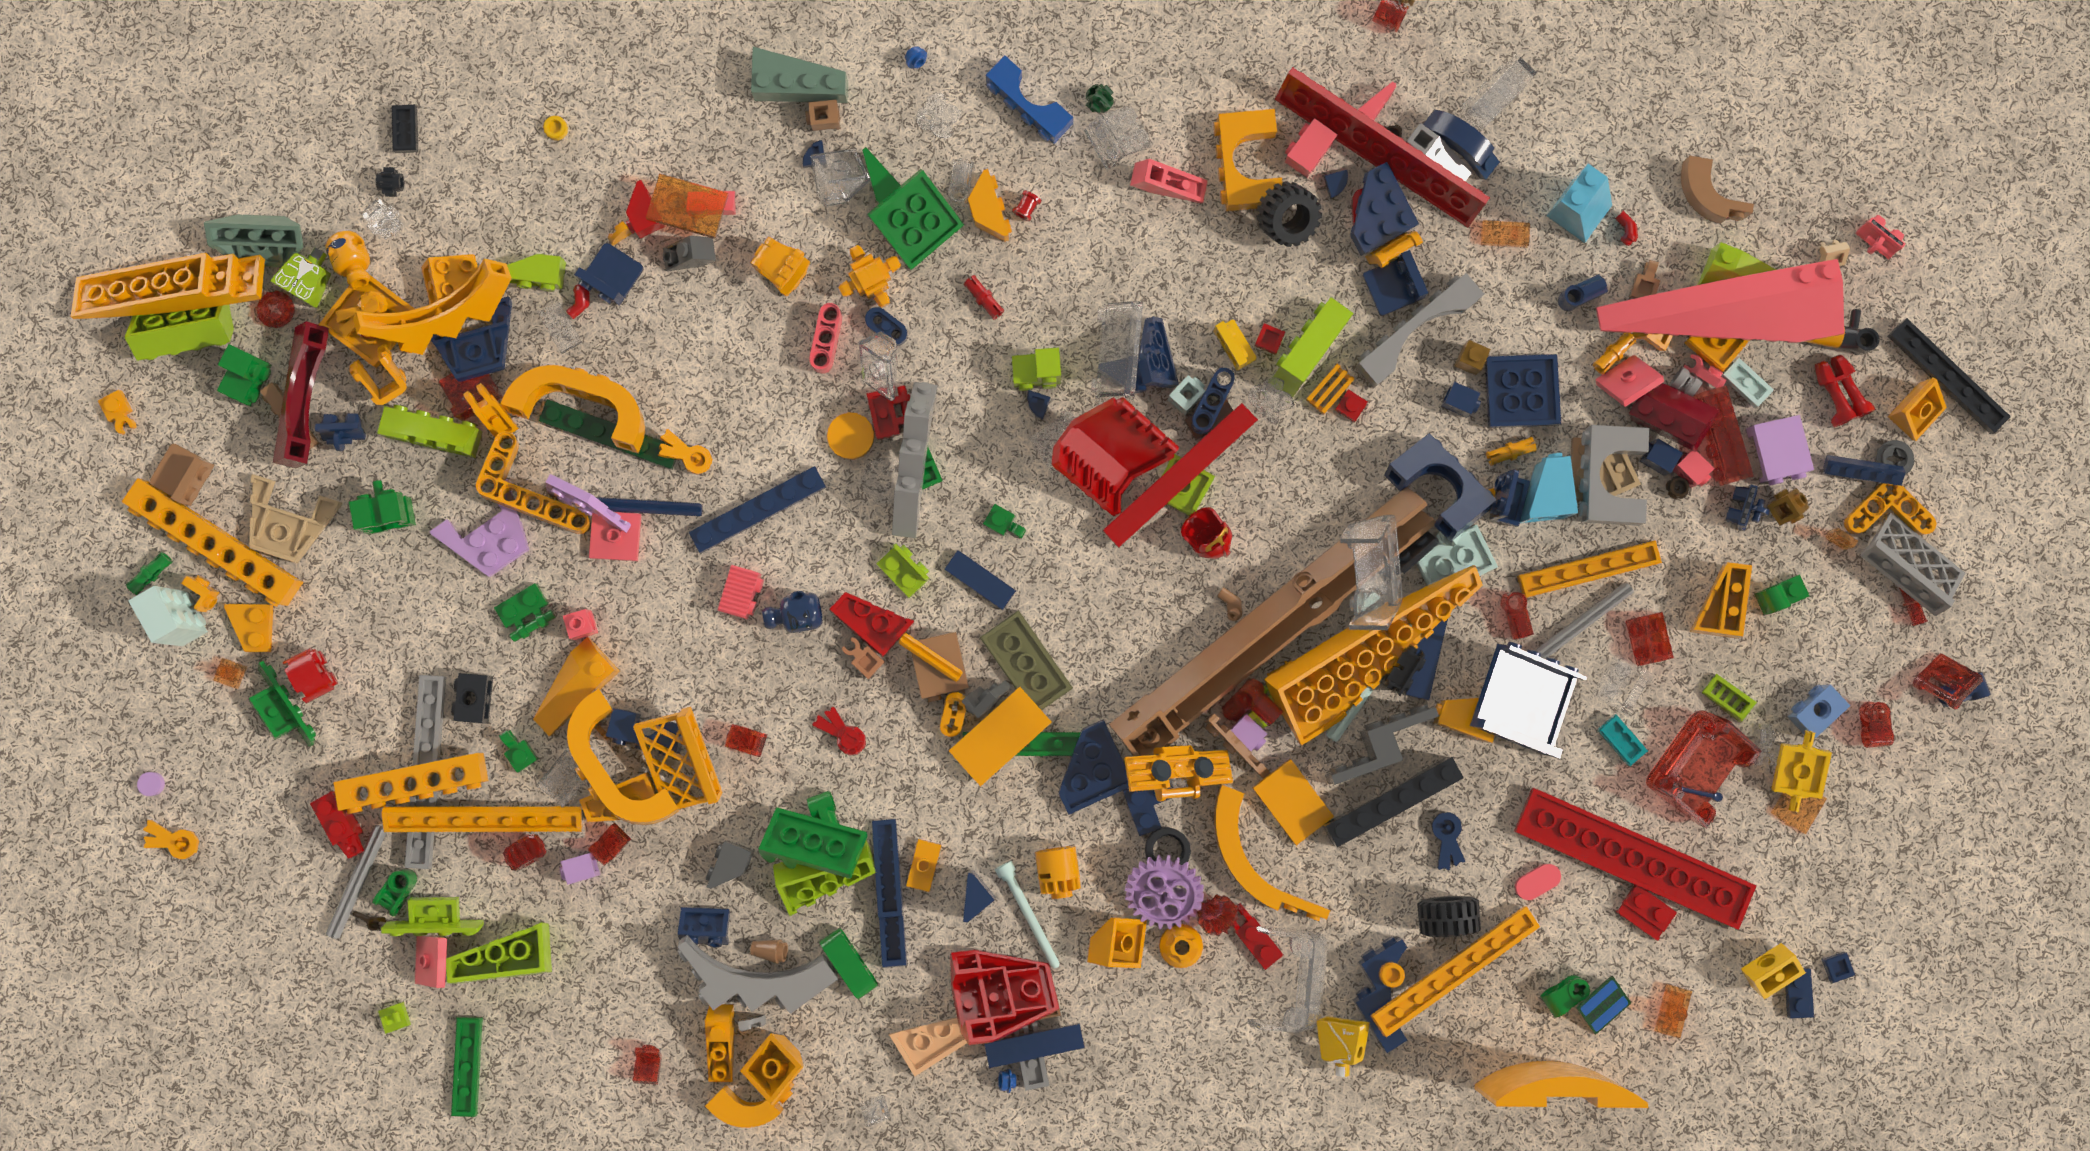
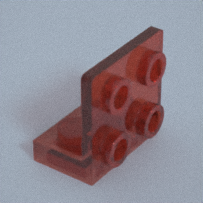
M451 373L439 380L440 386L453 406L450 410L455 418L465 421L475 415L463 394L467 391L470 392L477 403L484 400L476 388L480 383L497 401L503 398L490 374L458 382Z

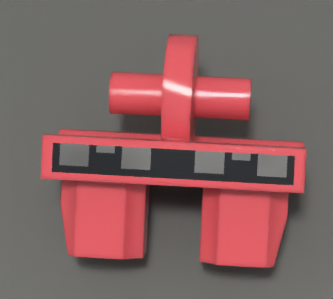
M1876 215L1863 224L1855 234L1870 245L1867 249L1870 255L1877 250L1887 259H1890L1905 246L1906 243L1902 241L1904 234L1898 229H1893L1890 232L1884 227L1886 220L1880 215Z

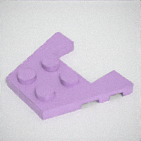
M552 474L549 475L545 482L549 495L569 506L573 503L579 507L580 511L589 516L595 513L601 516L608 524L626 533L628 532L631 524L620 519V515L609 510L608 506L595 496Z
M512 491L506 493V501L515 500ZM499 505L502 510L500 513L464 538L459 535L448 519L429 531L431 535L488 577L493 576L529 551L518 511Z

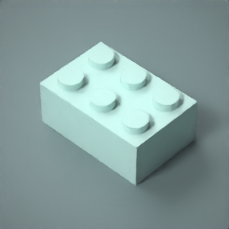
M153 586L128 600L151 643L184 646L208 632L204 626L206 621L194 609V599L188 592Z

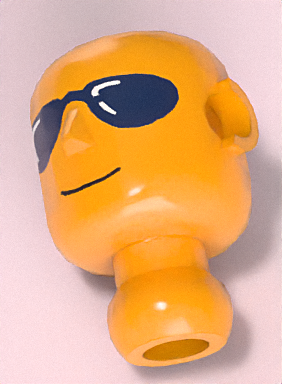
M340 231L333 234L327 240L325 248L334 272L346 277L347 283L352 288L360 289L367 286L370 276L366 270L370 265V256L364 240L353 231Z

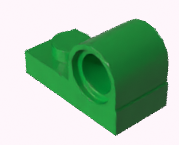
M1796 575L1754 593L1763 615L1776 613L1790 607L1793 603L1810 597L1801 575Z

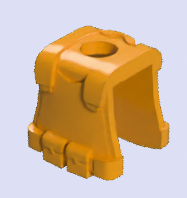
M768 236L764 244H761L755 252V257L750 264L759 274L771 281L781 294L787 297L803 280L810 261L804 257L805 253L798 248L788 247Z
M386 344L378 347V358L394 378V381L381 389L375 384L359 359L349 366L351 376L356 382L360 381L372 395L371 400L376 405L388 403L407 389L406 374L403 369L396 366L392 360V352Z

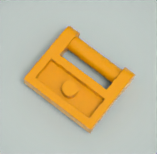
M1416 231L1404 232L1367 254L1365 258L1369 264H1378V266L1383 268L1389 264L1388 261L1413 246H1419L1423 241Z

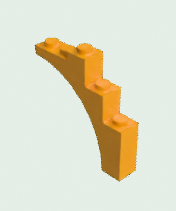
M484 258L476 272L460 288L433 304L415 310L398 313L356 311L353 317L356 332L366 337L371 336L390 342H398L401 351L423 355L433 334L457 338L467 317L490 322L512 279L507 264Z

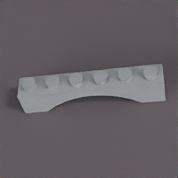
M1467 273L1462 277L1458 275L1453 277L1447 283L1449 288L1443 293L1440 290L1434 293L1429 298L1430 304L1425 308L1423 305H1420L1411 313L1413 316L1408 322L1402 320L1393 328L1395 333L1392 336H1383L1376 343L1378 347L1373 352H1370L1368 349L1358 358L1360 363L1356 368L1373 388L1395 371L1401 348L1408 336L1416 328L1436 317L1449 314H1463L1484 295V292Z

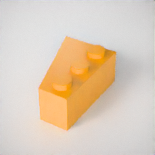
M1727 562L1722 566L1690 632L1735 639L1743 637L1752 565Z

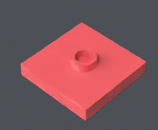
M1632 355L1595 379L1599 388L1626 407L1663 383L1664 378L1663 375L1640 358Z
M615 512L621 516L620 519L631 524L626 533L608 524L601 516L593 513L589 558L638 561L642 514Z
M432 935L416 936L415 984L445 988L446 938Z

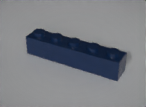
M1833 455L1826 456L1823 466L1825 474L1902 486L1906 473L1903 466Z

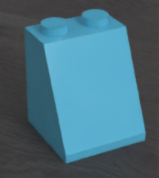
M1587 164L1572 180L1547 217L1585 243L1612 207L1608 177L1590 164Z
M1562 453L1549 454L1548 457L1542 458V461L1535 465L1520 523L1565 519L1578 513L1571 456L1563 457Z

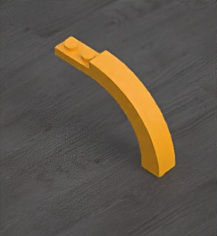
M1220 785L1214 807L1215 836L1222 859L1235 880L1254 898L1277 911L1281 902H1283V908L1296 913L1298 909L1307 912L1306 917L1316 921H1320V918L1327 920L1330 913L1329 909L1271 886L1253 869L1244 854L1238 829L1239 811L1245 793L1225 785Z

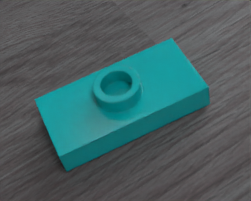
M1614 714L1597 729L1627 766L1633 765L1648 752L1617 714Z

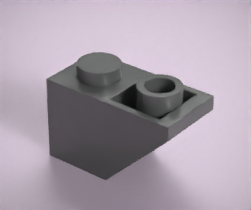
M687 236L663 248L665 270L675 271L703 267L716 261L713 238Z
M728 840L724 841L723 845L719 844L714 856L717 858L715 867H710L706 876V880L709 881L707 888L712 889L745 874L754 850Z

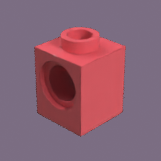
M1689 450L1678 460L1673 471L1678 476L1686 479L1689 487L1692 488L1697 485L1701 487L1711 478L1709 474L1715 468L1697 451Z
M583 609L563 616L569 639L578 640L598 634L591 610Z

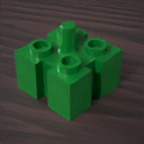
M381 480L372 482L375 497H371V494L357 496V500L349 501L353 529L356 531H363V533L371 535L391 529L416 525L411 497L403 496L402 492H395L394 489L384 490Z

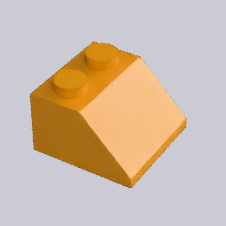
M770 1033L740 1072L773 1105L802 1070L804 1064L800 1051L786 1036Z

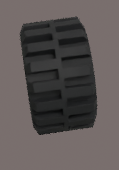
M1285 181L1282 183V186L1279 183L1273 185L1274 189L1271 190L1269 188L1266 191L1267 195L1265 197L1262 196L1259 200L1262 204L1257 206V211L1260 214L1256 215L1257 221L1260 222L1258 224L1260 229L1275 242L1286 247H1291L1292 244L1299 246L1301 241L1306 243L1309 241L1308 237L1310 235H1315V228H1319L1321 224L1318 219L1322 218V213L1319 211L1322 208L1321 204L1317 202L1318 199L1315 195L1295 182L1289 183ZM1296 204L1297 208L1294 217L1289 222L1282 224L1284 212L1290 206Z
M1434 897L1417 903L1419 930L1422 935L1428 937H1458L1472 935L1481 931L1479 900L1474 897Z

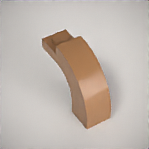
M1691 155L1686 158L1682 163L1681 169L1682 190L1690 206L1699 215L1709 221L1721 224L1728 216L1731 220L1741 221L1753 213L1754 204L1726 199L1716 192L1711 182L1713 159Z

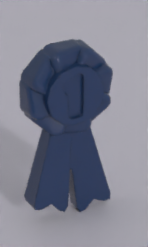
M1451 812L1437 814L1431 824L1434 836L1441 840L1437 868L1438 870L1443 868L1450 870V855L1454 866H1458L1460 862L1464 863L1466 861L1456 841L1462 831L1461 821Z

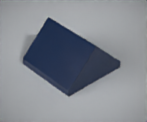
M969 870L967 876L963 922L966 923L972 920L996 898L974 870Z

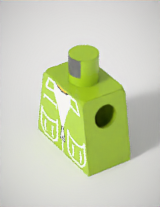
M316 247L308 259L298 253H294L273 276L271 282L317 308L331 276L330 272L320 267L327 254Z

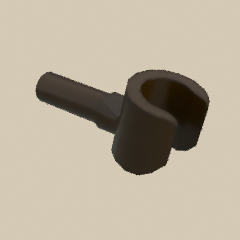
M356 910L352 913V916L367 923V928L370 931H381L379 922L387 921L383 916L370 917Z

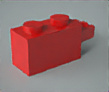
M330 791L310 803L333 846L338 845L348 859L364 851L359 838L363 830L354 814H347V810L338 811L335 791Z

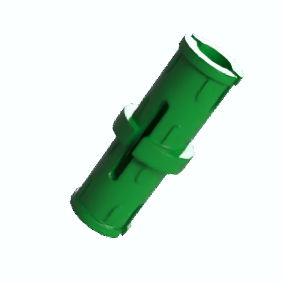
M161 551L148 565H143L140 568V572L126 584L127 589L133 594L138 595L152 581L155 582L159 578L158 575L173 563L172 559Z

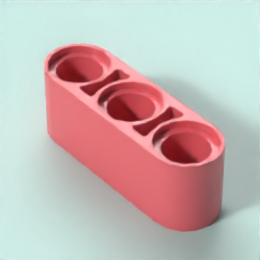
M826 303L820 308L809 357L811 366L820 374L829 372L833 366L842 324L841 311L833 303ZM829 311L837 313L836 318L831 321L826 320L825 315ZM831 334L832 339L829 343H821V336ZM824 356L827 358L824 366L815 365L818 357Z

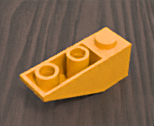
M721 1004L715 1010H712L710 1006L708 1007L705 1018L708 1082H733L734 1004Z

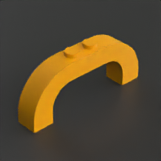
M545 365L530 369L512 382L500 403L507 413L529 419L535 404L541 397L552 392L566 393L609 406L618 412L617 425L611 437L616 447L639 453L644 440V418L630 392L618 383L610 381L604 375L597 374V376H594L581 368L571 369L559 365Z
M599 689L592 692L578 704L572 713L568 724L567 740L571 755L578 765L575 771L582 781L587 779L591 787L588 788V791L594 800L600 799L614 816L622 821L636 825L656 824L678 813L679 808L666 789H663L649 799L641 801L631 800L619 792L590 746V735L593 728L598 722L612 714L613 711Z

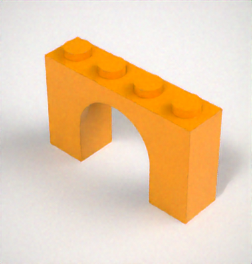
M1275 109L1218 114L1217 122H1213L1214 136L1219 138V145H1216V158L1221 159V167L1218 168L1219 182H1223L1224 190L1220 191L1221 204H1225L1226 211L1257 209V206L1262 204L1259 200L1262 196L1265 197L1267 195L1266 191L1269 188L1273 190V185L1277 183L1282 186V177L1255 180L1243 176L1234 165L1233 152L1240 144L1246 141L1275 138L1277 133Z

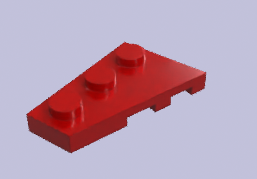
M847 592L829 609L834 616L882 657L888 653L915 622Z

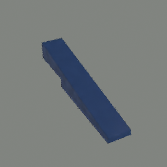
M896 819L872 821L882 968L908 966Z

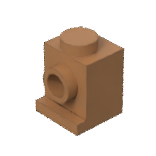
M837 100L808 102L809 111H805L806 123L811 125L813 131L841 129ZM820 116H827V119L819 120Z

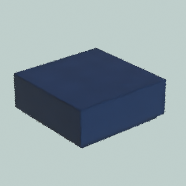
M1841 952L1821 959L1830 983H1836L1855 976L1847 952Z

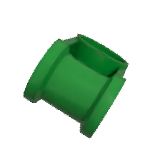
M411 869L393 872L378 891L372 903L374 905L379 904L389 911V915L394 917L401 910L407 897L416 885V873ZM400 875L406 878L405 886L399 883Z
M1570 975L1558 984L1545 990L1540 997L1554 1018L1566 1014L1572 1007L1589 996L1590 986L1581 977ZM1576 983L1579 984V986H1578L1579 991H1578V992H1575V991H1574V990H1575L1574 985H1575Z

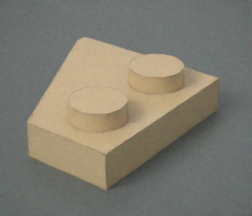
M1611 454L1605 458L1600 468V480L1603 487L1610 494L1616 496L1641 485L1627 454Z

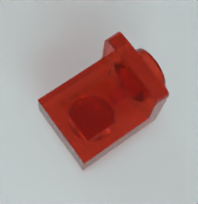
M732 724L727 733L725 747L761 757L768 734Z
M613 823L588 848V851L597 861L605 866L615 859L632 839L616 823Z
M642 1045V1048L635 1047L636 1060L632 1079L633 1083L658 1085L662 1062L660 1050L653 1045Z

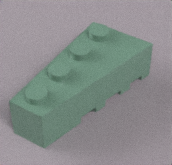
M753 47L751 93L755 101L818 102L837 100V103H848V77L845 71Z

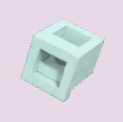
M1188 375L1169 395L1168 401L1186 416L1192 407L1203 397L1205 393L1203 388L1205 386L1196 377L1192 379ZM1190 392L1192 398L1186 399L1183 394Z

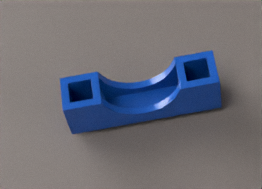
M1004 55L986 74L987 88L994 95L1000 94L1004 98L1003 102L1012 111L1016 109L1022 114L1020 117L1027 125L1031 126L1033 124L1038 129V134L1042 139L1047 142L1050 140L1055 144L1073 125V116L1057 102L1041 106L1026 100L1019 88L1022 80V70Z

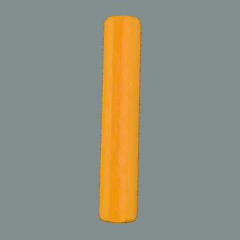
M907 633L903 634L900 638L899 644L953 681L957 682L962 676V670Z

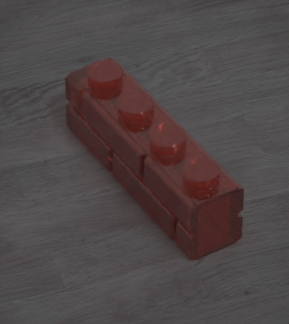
M1727 386L1704 391L1693 396L1720 410L1705 436L1708 444L1706 446V454L1709 459H1712L1715 467L1712 471L1715 481L1719 482L1720 486L1754 477Z

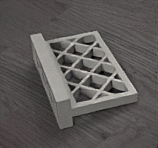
M1892 513L1886 515L1870 545L1863 549L1860 555L1934 616L1952 607L1955 601L1952 598L1965 575L1964 571ZM1889 524L1896 528L1898 534H1892ZM1881 539H1886L1888 546L1881 541ZM1894 539H1900L1903 549H1897ZM1908 539L1915 543L1916 549L1910 548ZM1926 554H1929L1934 559L1935 564H1929ZM1899 555H1905L1907 561H1905V560H1904L1902 557H1900ZM1913 555H1919L1922 564H1916ZM1918 570H1924L1926 577ZM1932 570H1938L1941 580H1935ZM1945 570H1948L1953 575H1955L1954 580L1948 579ZM1937 585H1943L1944 591L1941 590Z

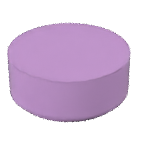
M157 772L144 773L137 782L139 792L145 796H156L163 791L165 786L164 778Z

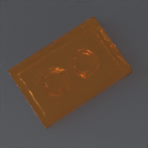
M659 173L646 219L716 239L729 194L728 192Z

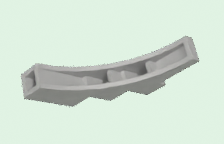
M914 382L910 401L907 403L904 415L903 441L899 454L898 479L894 492L892 535L916 538L919 526L925 461L938 385L927 382Z
M688 935L679 940L678 943L679 949L677 952L684 962L689 961L693 967L692 972L698 981H704L699 987L700 993L698 996L705 1006L709 1005L712 1010H715L738 993L737 999L744 1008L748 1007L751 1012L776 995L775 1000L782 1010L786 1008L791 1014L838 980L837 971L824 954L807 964L790 970L772 973L749 972L732 968L715 960L702 951Z

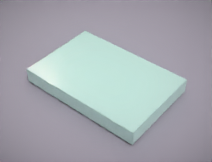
M1478 525L1466 529L1454 547L1445 546L1439 542L1437 546L1416 563L1427 586L1472 565L1476 566L1479 576L1498 567Z

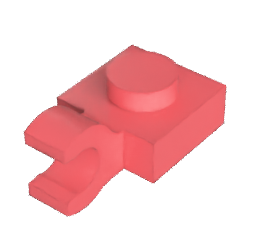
M1691 354L1690 357L1696 360V366L1692 368L1689 365H1684V368L1712 386L1722 388L1727 379L1722 377L1723 372L1713 366L1709 368L1704 367L1702 358L1699 355Z

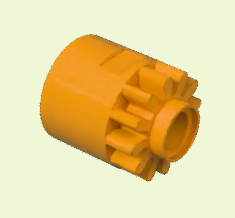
M1076 846L1035 851L1041 894H1051V899L1071 897L1073 896L1072 891L1081 889Z

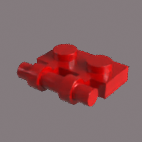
M905 385L897 387L898 396L891 397L889 388L866 393L877 441L900 435L898 426L904 425V415L907 403L911 397L907 393ZM894 405H901L902 417L896 418Z

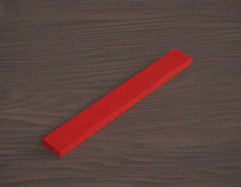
M1241 403L1104 528L1103 532L1118 548L1121 547L1254 425L1258 419Z

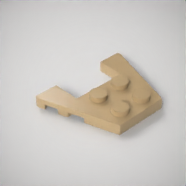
M252 474L251 483H253L252 495H250L252 518H250L249 548L299 563L341 508L342 502L319 495L311 519L269 506L268 502L276 481Z

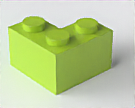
M1059 347L1035 349V354L1012 356L1014 388L1019 387V391L1033 390V386H1042L1043 389H1054L1057 387V384H1061Z

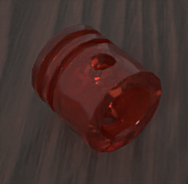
M1381 0L1372 21L1384 27L1388 25L1390 30L1394 28L1395 32H1397L1409 6L1406 5L1404 7L1403 3L1399 5V1Z

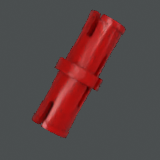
M972 275V280L968 278L963 285L976 298L975 302L979 306L982 305L991 318L996 320L997 315L1000 317L1005 310L992 297L993 293L990 289L986 290L977 277Z

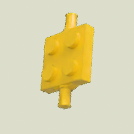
M1805 730L1803 744L1791 745L1781 743L1771 789L1774 792L1786 793L1791 796L1788 810L1793 812H1799L1801 798L1812 797L1822 799L1832 752L1813 747L1816 734L1813 731Z

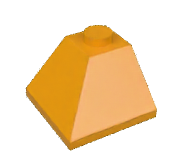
M1111 917L1090 938L1087 962L1105 967L1141 968L1147 920L1141 922V919Z

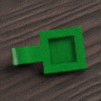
M997 504L993 505L983 525L1002 536H1005L1006 532L1009 531L1022 539L1026 532L1024 527L1013 522L1016 517L1013 513Z
M507 730L499 735L502 742L509 748L504 755L516 773L521 772L538 760L528 742L523 740L519 743L511 730Z

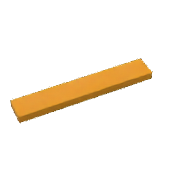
M1656 540L1521 574L1517 578L1524 599L1661 564L1662 561Z

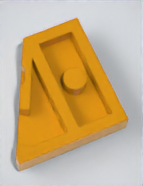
M224 604V609L244 652H271L273 605Z

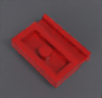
M1637 885L1632 887L1623 900L1622 905L1616 911V913L1656 941L1660 939L1659 937L1662 932H1665L1677 914L1671 907Z

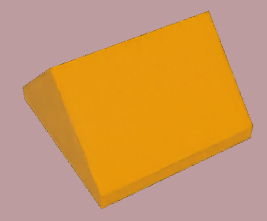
M1932 377L1918 383L1888 416L1893 423L1914 441H1917L1947 408L1937 379Z

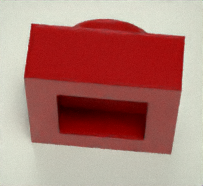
M1264 323L1254 346L1276 355L1286 332Z
M1348 389L1335 411L1355 423L1368 401Z

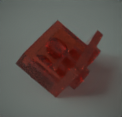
M1663 612L1626 620L1637 666L1674 658Z

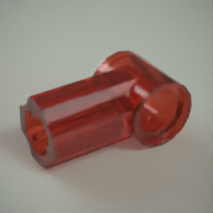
M1520 592L1505 593L1501 597L1500 605L1505 611L1512 639L1516 640L1534 635L1527 611L1525 595ZM1512 596L1518 599V606L1515 609H1512L1509 605V600Z

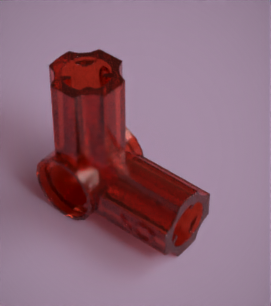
M1248 679L1221 707L1223 716L1229 721L1237 722L1251 709L1268 726L1273 724L1284 711L1264 693V686L1257 679Z

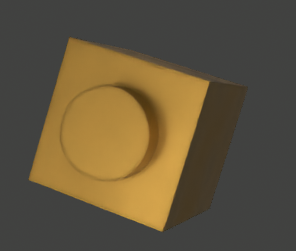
M1468 340L1463 345L1454 366L1476 376L1482 371L1491 349Z

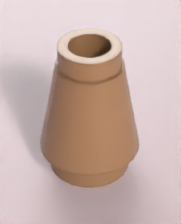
M781 939L753 941L750 954L751 956L778 964L779 962H785L788 954V944Z

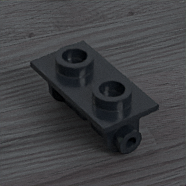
M1409 645L1408 648L1405 647L1397 660V663L1404 666L1401 670L1394 666L1385 679L1387 681L1385 686L1391 690L1396 687L1399 696H1401L1403 691L1407 692L1413 683L1411 678L1416 671L1419 672L1426 662V659H1424L1426 655L1423 650H1420L1417 654L1418 649L1412 645Z

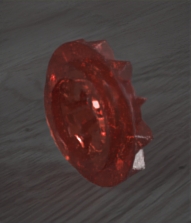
M277 290L266 292L259 299V303L255 307L257 310L256 317L270 328H280L287 325L293 318L295 311L292 299L287 294ZM268 304L277 305L281 314L275 312L270 314L272 310Z

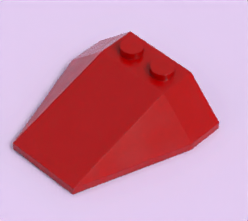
M979 950L951 952V990L960 1033L968 1045L994 1042L1059 1010L1049 963Z

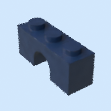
M613 708L606 736L613 738L612 743L626 746L627 742L636 744V749L642 750L633 728L634 724L639 723L641 714ZM666 722L664 726L665 730L675 735L679 730L675 722ZM655 731L649 736L644 734V736L654 741L658 732ZM660 733L656 742L669 749L673 739ZM676 741L672 751L680 753L682 744ZM659 750L658 754L666 755V753Z

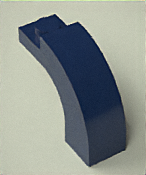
M1434 109L1423 123L1425 127L1438 135L1452 150L1460 154L1480 179L1486 180L1500 163L1492 152L1495 147L1490 141L1461 118L1448 112Z

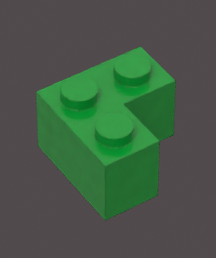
M228 344L218 363V366L227 369L217 391L251 407L252 403H255L260 396V388L263 382L267 381L270 377L272 364Z

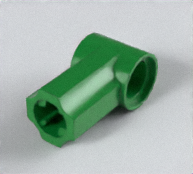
M830 791L806 799L812 817L839 824L835 813V802Z

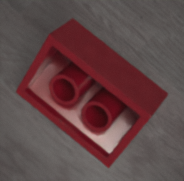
M1661 383L1636 400L1629 412L1631 421L1696 452L1720 410L1667 384Z

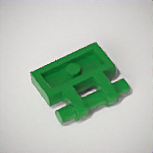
M537 583L532 584L494 607L505 628L515 624L517 630L509 634L513 642L529 637L531 632L539 627H546L549 625V621L556 618L552 610L546 613L542 612L541 608L549 603ZM534 614L536 619L525 625L523 619Z

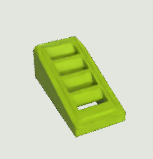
M1718 674L1712 678L1702 691L1703 695L1740 723L1757 703ZM1720 683L1722 685L1716 695L1712 694L1713 689ZM1728 689L1730 693L1724 701L1719 699L1724 691ZM1734 695L1737 696L1738 699L1732 705V707H1730L1728 705V702L1732 699ZM1743 701L1746 705L1739 713L1736 711V708Z

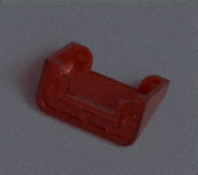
M1700 710L1692 714L1649 773L1646 785L1696 824L1707 829L1716 816L1715 807L1709 803L1712 798L1683 792L1682 786L1713 794L1717 792L1735 765L1742 768L1751 766L1762 751L1728 719Z

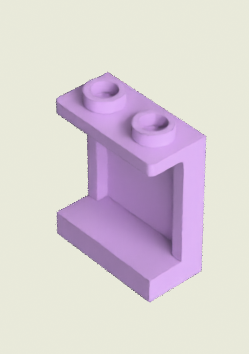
M1800 415L1746 428L1748 438L1753 437L1762 469L1763 477L1759 479L1760 483L1768 482L1769 486L1783 483V478L1790 476L1792 481L1807 477L1806 473L1814 470Z

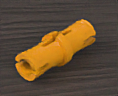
M1623 333L1615 343L1606 347L1603 355L1593 363L1594 369L1600 374H1605L1636 343L1635 337L1631 333Z
M1528 437L1516 443L1508 442L1504 447L1487 451L1486 457L1490 459L1488 461L1489 465L1493 466L1509 459L1513 461L1518 456L1536 451V444H1532L1534 439Z

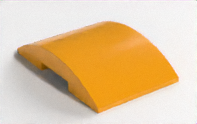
M1560 1061L1519 1063L1495 1071L1475 1084V1090L1496 1107H1547V1097H1582L1597 1108H1648V1102L1604 1075L1583 1066Z

